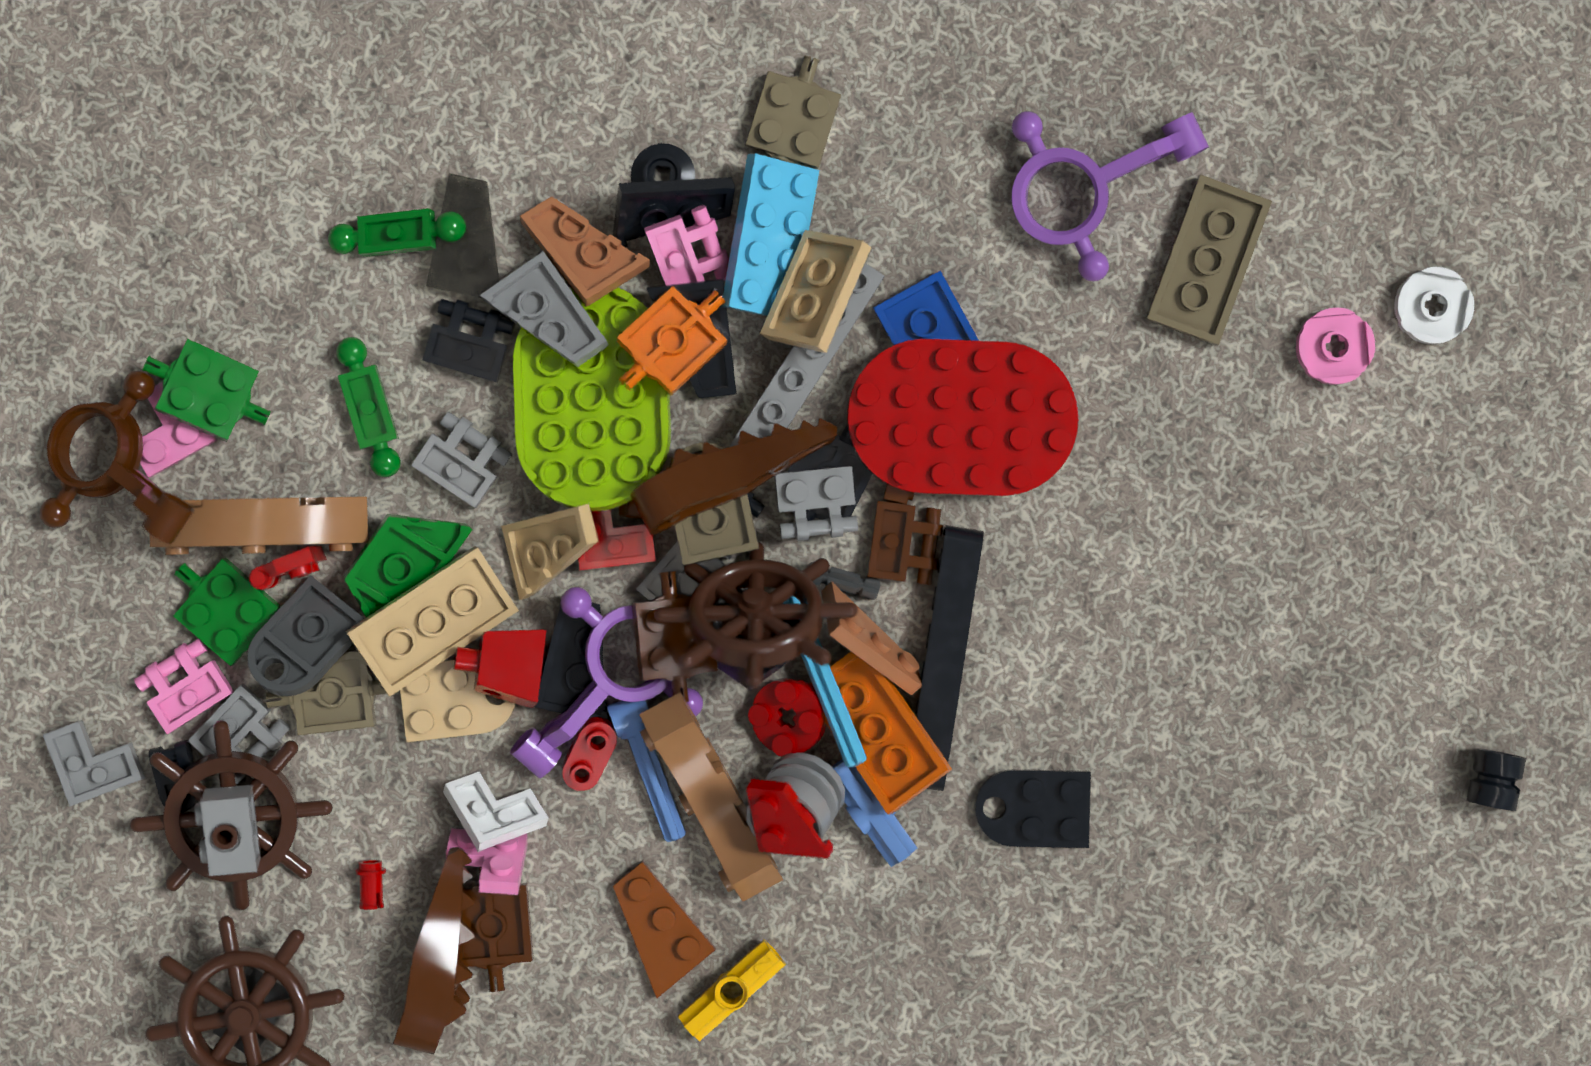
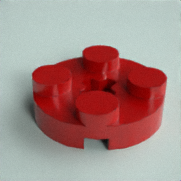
M780 678L767 684L757 693L753 706H751L748 712V719L758 739L765 747L781 757L789 753H803L812 748L821 740L826 726L824 727L825 714L816 691L811 684L803 680L796 681ZM782 709L786 711L793 709L796 715L793 717L794 726L783 721Z

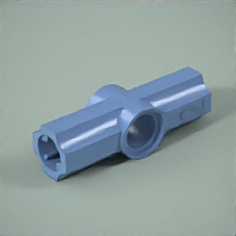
M843 759L832 766L841 777L845 788L844 802L847 805L845 807L863 834L869 835L877 850L891 867L902 862L918 849L895 817L896 812L893 814L886 813L856 767H847Z

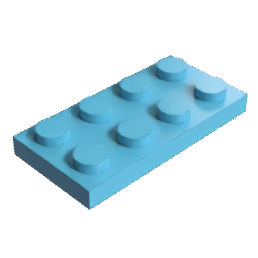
M756 153L747 154L723 292L725 303L721 305L722 307L768 316L804 231L810 228L820 170Z

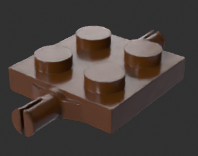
M676 571L660 572L662 596H658L651 601L631 603L639 680L660 678L671 681L673 696L681 692L686 702H689L686 679L696 674L718 671L717 660L708 656L691 669H684L680 666V657L697 645L691 634L690 622L659 623L655 620L654 613L660 607H689L691 596L677 594Z
M479 867V877L481 874L482 867ZM520 883L518 895L479 892V884L472 888H465L475 901V904L463 910V921L475 934V938L461 944L460 960L466 967L475 966L488 969L489 992H495L496 989L497 992L505 990L503 968L512 963L532 962L534 959L527 883Z

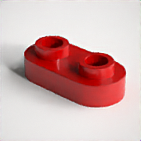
M603 717L589 718L577 732L562 764L563 779L570 788L577 791H585L593 788L598 783L617 744L615 728L608 719ZM595 736H602L605 740L602 744L596 745L591 742V739ZM579 769H585L589 772L585 777L575 775V772Z

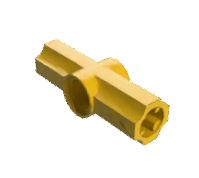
M763 939L732 968L722 973L714 984L678 1015V1018L689 1033L700 1042L733 1011L743 1007L748 998L780 971L786 963L778 952ZM727 982H737L742 987L743 992L737 998H727L721 991L722 986Z

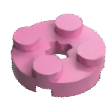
M1328 308L1315 313L1303 323L1297 335L1296 354L1300 365L1309 377L1324 384L1338 385L1355 380L1370 365L1374 357L1375 338L1371 327L1366 321L1364 322L1357 316L1355 312L1346 308ZM1332 335L1337 336L1338 342L1345 343V349L1340 350L1338 353L1339 357H1333L1332 352L1326 350V343L1331 341Z

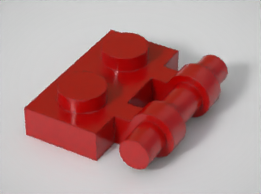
M322 546L306 547L254 568L250 573L249 581L254 588L259 590L274 588L280 583L281 577L289 574L290 578L294 579L319 571L318 563L327 560Z

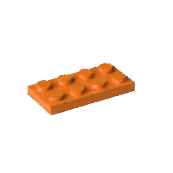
M852 651L830 667L867 757L865 762L855 767L886 813L893 814L950 772L952 768L891 680ZM824 715L825 723L830 729L826 716Z

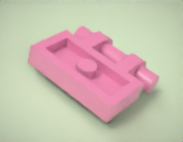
M705 205L691 210L695 224L688 228H685L680 215L644 228L665 285L705 281L703 274L712 270L716 279L724 278L726 280L729 257L727 251L721 249L716 235L718 231L714 218H710ZM702 239L707 255L697 259L691 243Z
M196 639L189 645L186 643L181 644L174 649L173 655L160 663L155 661L145 667L146 672L134 679L135 684L142 692L153 685L159 694L146 703L166 734L177 730L234 692L215 660L202 667L198 664L196 658L208 650L200 639ZM183 666L188 676L172 686L167 676Z

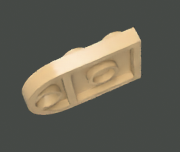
M455 659L441 662L400 690L406 742L491 732L502 726L510 718L516 704L509 701L495 704L488 699L486 694L475 691L476 672L454 670Z

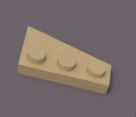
M589 504L501 526L519 600L529 598L537 593L598 543Z

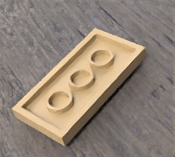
M474 546L345 632L390 697L455 654L457 647L467 646L482 636L483 632L491 630L519 610L479 548Z

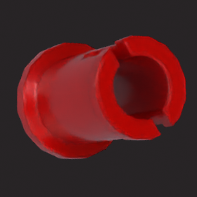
M381 860L360 861L359 868L355 870V874L359 876L360 909L375 910L377 906L378 908L384 907L382 874L386 873V868L382 867Z

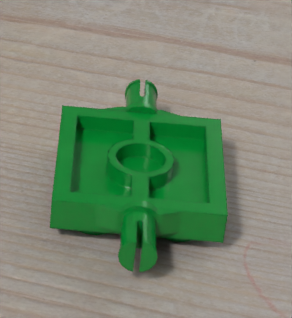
M188 338L180 356L171 363V366L148 356L142 371H146L164 380L162 394L154 410L225 442L228 441L234 425L243 416L265 425L270 415V410L250 402L251 388L259 373L258 370Z
M227 558L221 559L215 568L202 578L187 566L186 563L181 565L174 574L191 590L187 600L173 617L229 666H233L249 650L251 641L257 632L282 607L263 589L254 588L249 581V577Z

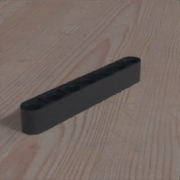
M945 525L943 535H945L944 544L940 551L937 573H939L938 583L935 586L931 609L933 615L931 624L929 623L925 647L927 648L926 660L923 661L921 673L922 687L920 698L917 699L915 716L949 763L984 532L982 530ZM947 774L927 789L943 791Z

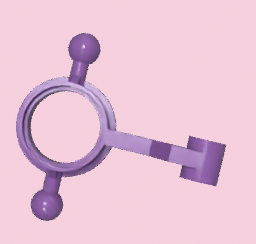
M1030 111L1018 114L1012 123L1013 134L1018 140L1027 143L1033 156L1019 170L1012 188V206L1019 224L1028 234L1044 243L1054 245L1074 243L1081 257L1078 263V270L1081 276L1092 282L1103 279L1109 270L1108 259L1103 253L1094 250L1088 235L1099 226L1105 216L1109 201L1107 183L1172 153L1177 162H1181L1209 148L1193 112L1161 127L1165 135L1164 138L1151 142L1101 168L1090 157L1070 148H1052L1047 150L1040 137L1043 129L1040 117ZM1058 162L1072 163L1083 169L1090 177L1095 191L1094 206L1090 215L1082 224L1067 231H1053L1039 224L1031 214L1027 200L1029 185L1034 176L1042 168Z
M573 587L562 595L561 608L563 612L572 618L581 617L593 628L589 634L585 650L587 668L593 681L566 712L546 723L539 732L534 727H531L520 736L511 748L510 754L538 778L544 777L559 761L562 752L556 747L572 739L608 696L627 702L645 701L657 696L661 692H664L669 697L673 696L672 685L669 680L661 678L652 679L637 686L623 687L610 680L601 666L600 646L605 634L615 624L627 619H633L632 605L616 608L602 616L591 606V596L585 589ZM687 688L689 699L687 703L694 715L697 716L703 708V699L699 692Z

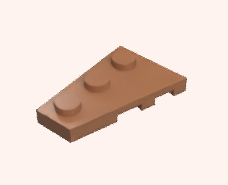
M552 196L520 215L523 227L586 306L591 305L650 267V259L639 252L636 255L625 248L619 239L611 234L607 236L589 224L588 219Z
M832 581L821 590L823 603H854ZM858 606V612L852 618L826 619L831 637L912 696L922 687L918 670L920 666L915 657L909 652L903 651Z

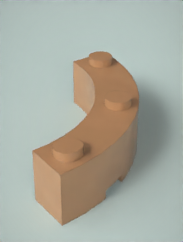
M367 497L301 498V505L300 498L183 500L194 509V512L173 544H167L150 534V547H165V555L189 554V547L242 546V553H266V545L329 544V551H353V543L368 542Z
M681 692L640 713L639 715L645 726V729L641 730L640 734L650 752L657 749L683 792L678 797L688 816L695 813L723 867V870L719 871L718 874L728 892L735 890L744 902L781 882L783 878L771 853L759 852L756 837L752 834L749 825L746 823L747 807L709 738H705L696 716Z

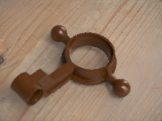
M141 370L130 372L123 381L125 393L118 404L114 405L107 402L80 404L68 409L55 422L48 438L47 456L49 465L59 479L62 489L57 497L47 499L40 507V519L46 526L60 528L68 523L71 517L69 505L77 493L92 498H103L125 488L136 497L132 505L147 516L142 523V527L155 538L167 544H173L193 514L194 509L179 497L163 491L138 471L143 454V439L140 427L130 413L138 401L146 400L153 394L155 383L150 374ZM105 416L114 425L117 433V450L114 460L101 477L91 481H83L76 475L71 466L69 451L72 438L84 422L93 417Z

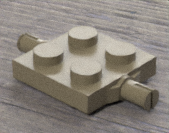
M805 55L798 77H787L771 71L767 72L745 146L762 151L771 158L794 164L800 163L818 169L841 94L823 89L813 82L820 60L813 58L808 72L811 56Z
M359 651L345 652L327 673L306 692L294 696H279L266 692V700L281 698V700L268 701L266 705L268 709L290 705L296 718L297 734L299 736L376 726L374 710L376 695L387 693L378 679L374 680L368 664Z

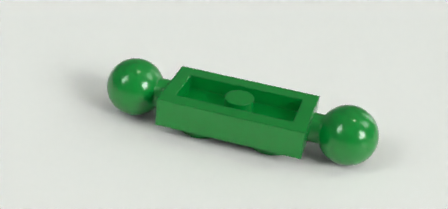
M429 208L357 216V230L348 224H337L328 233V244L333 251L339 254H348L358 245V254L363 257L436 249V236H439V238L446 242H456L464 236L466 223L460 214L453 211L442 213L435 221V211Z
M347 337L339 342L336 348V356L342 365L348 367L349 372L338 375V379L359 448L363 450L373 447L374 452L370 457L372 471L380 477H391L398 472L401 460L399 454L394 449L389 448L387 442L399 439L380 374L377 365L364 368L363 362L367 357V348L363 341L356 337Z

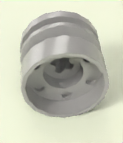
M802 752L786 754L777 759L765 780L788 782L798 795L800 804L807 808L815 819L812 827L822 840L845 800V788L841 777L830 764L817 756ZM748 805L747 822L752 834L756 837L750 805ZM781 854L788 857H798L796 855Z

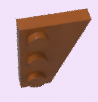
M644 861L640 862L613 885L656 998L660 997L716 950L714 945Z

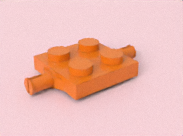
M672 286L617 337V342L631 355L635 364L619 378L622 385H625V388L630 391L646 375L656 380L672 396L727 345L728 340L714 327L709 317L725 303L721 295L718 297L719 293L714 290L700 305H697L687 300Z

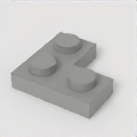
M83 720L43 734L69 806L145 778L132 742L96 756Z

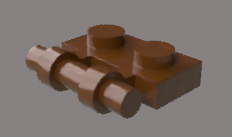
M877 501L867 577L906 582L907 567L918 568L916 583L932 585L933 570L938 569L939 559H935L938 536H942L943 525H940L942 509L927 507L925 522L914 521L916 506ZM912 532L923 534L920 556L909 555Z

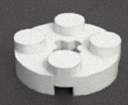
M1430 267L1410 275L1400 285L1394 302V311L1400 329L1413 340L1424 344H1441L1463 332L1470 324L1474 313V297L1471 290H1468L1466 284L1462 281L1463 278L1456 272L1443 267ZM1432 295L1438 296V303L1443 304V311L1436 312L1434 316L1429 315V310L1425 308V301H1430Z

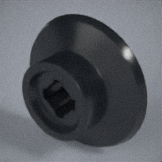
M660 143L645 148L636 157L631 168V182L656 181V169L659 167L671 170L670 180L695 179V168L692 160L686 152L672 144Z

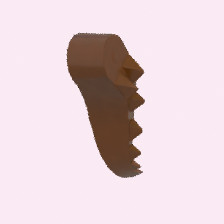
M819 418L818 425L815 427L803 420L800 428L796 430H790L775 423L771 435L763 438L740 431L738 445L719 449L706 442L703 443L702 454L699 455L677 449L668 469L638 486L631 493V499L650 535L661 533L689 517L749 494L789 466L833 442L837 436V427Z
M460 847L450 848L415 946L405 1008L393 1045L433 1055L443 1034L444 1027L466 1013L467 1009L464 1004L470 1000L469 995L460 983L471 979L473 973L460 960L461 944L475 938V934L463 921V910L474 905L475 901L464 888V883L473 877L464 866L472 863V859Z

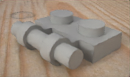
M447 412L440 424L450 430L451 434L444 441L432 433L411 466L474 508H477L498 477L485 467L491 459L505 466L510 460L512 453L501 447L502 442L491 436L488 438L472 427L473 423L465 417L459 419L452 413ZM462 440L480 450L475 460L457 449Z
M852 466L784 472L774 476L778 512L793 511L794 516L793 523L780 524L781 539L796 538L797 541L809 540V536L830 534L831 538L843 537V533L858 531L857 516L842 517L840 506L856 505ZM827 508L828 519L807 521L806 510Z
M242 684L188 741L204 756L216 753L213 727L217 721H225L229 725L232 751L243 752L238 745L252 732L259 740L247 753L263 758L270 750L275 751L283 743L281 738L290 730V727L280 718L270 728L261 721L271 709H268L264 702L246 685ZM235 773L236 784H238L246 775L241 773Z

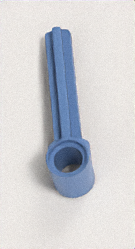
M621 700L608 705L607 709L618 738L622 740L627 739L664 840L672 842L686 835V831L656 749L650 752L640 734V731L645 729V726L639 714L648 710L646 700L640 702Z

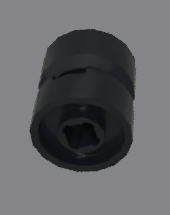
M1476 748L1473 770L1478 776L1470 780L1466 801L1492 808L1516 811L1520 789L1515 786V782L1523 779L1526 758Z

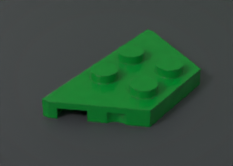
M387 514L343 578L364 615L368 617L450 563L473 529L466 523Z

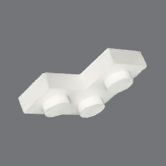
M480 772L448 782L444 786V795L478 852L547 825L548 816L531 788L496 800Z

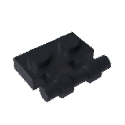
M441 299L437 313L451 317L448 328L437 324L432 325L422 360L498 383L508 346L494 342L497 331L512 335L515 322L503 317L502 313L490 309L489 312L469 307V302L457 299L456 303ZM464 321L484 327L482 336L477 337L461 332Z

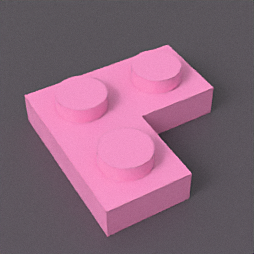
M163 382L155 385L153 394L148 398L153 409H155L162 394ZM154 410L163 426L142 437L143 454L140 464L148 478H151L216 442L217 438Z
M451 828L446 858L450 848L460 847L472 859V863L465 866L482 867L479 879V892L518 895L527 850V834L478 852L465 829Z

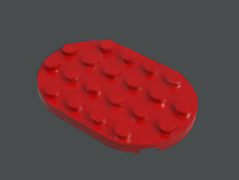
M915 339L889 347L872 359L863 369L850 394L847 409V425L852 445L860 460L878 479L894 488L923 494L1009 496L1024 493L1042 485L1063 466L1076 440L1078 408L1073 389L1064 373L1051 359L1033 348L1018 343L999 341Z

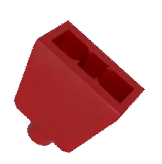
M546 630L483 632L480 637L479 649L456 648L454 670L476 672L474 690L479 693L534 708L538 703Z

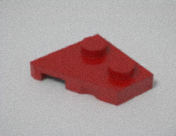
M751 779L746 787L759 852L828 859L834 850L833 844L829 839L821 840L812 827L815 819L808 809L800 804L798 795L790 784L781 781Z

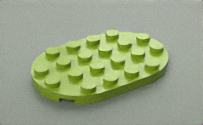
M569 287L609 346L579 367H576L521 327L513 352L516 449L526 475L549 499L568 508L589 504L591 511H602L631 501V493L662 470L671 442L670 395L656 380L646 375L630 391L619 381V378L635 364L631 355L617 342V337L648 308L633 297L631 293L618 287L591 305L586 306L572 287Z

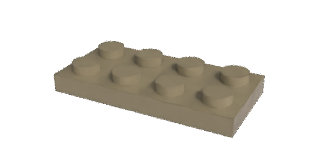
M1200 174L1196 180L1145 320L1212 345H1219L1272 201Z

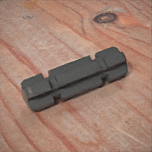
M831 567L826 573L813 581L818 586L821 583L827 586L832 581L842 592L851 595L859 593L861 594L860 597L870 600L877 598L881 585L878 579L867 576L863 579L860 578L861 574Z

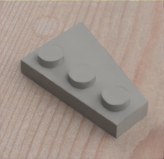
M544 251L480 294L484 301L576 367H579L609 346L604 336Z

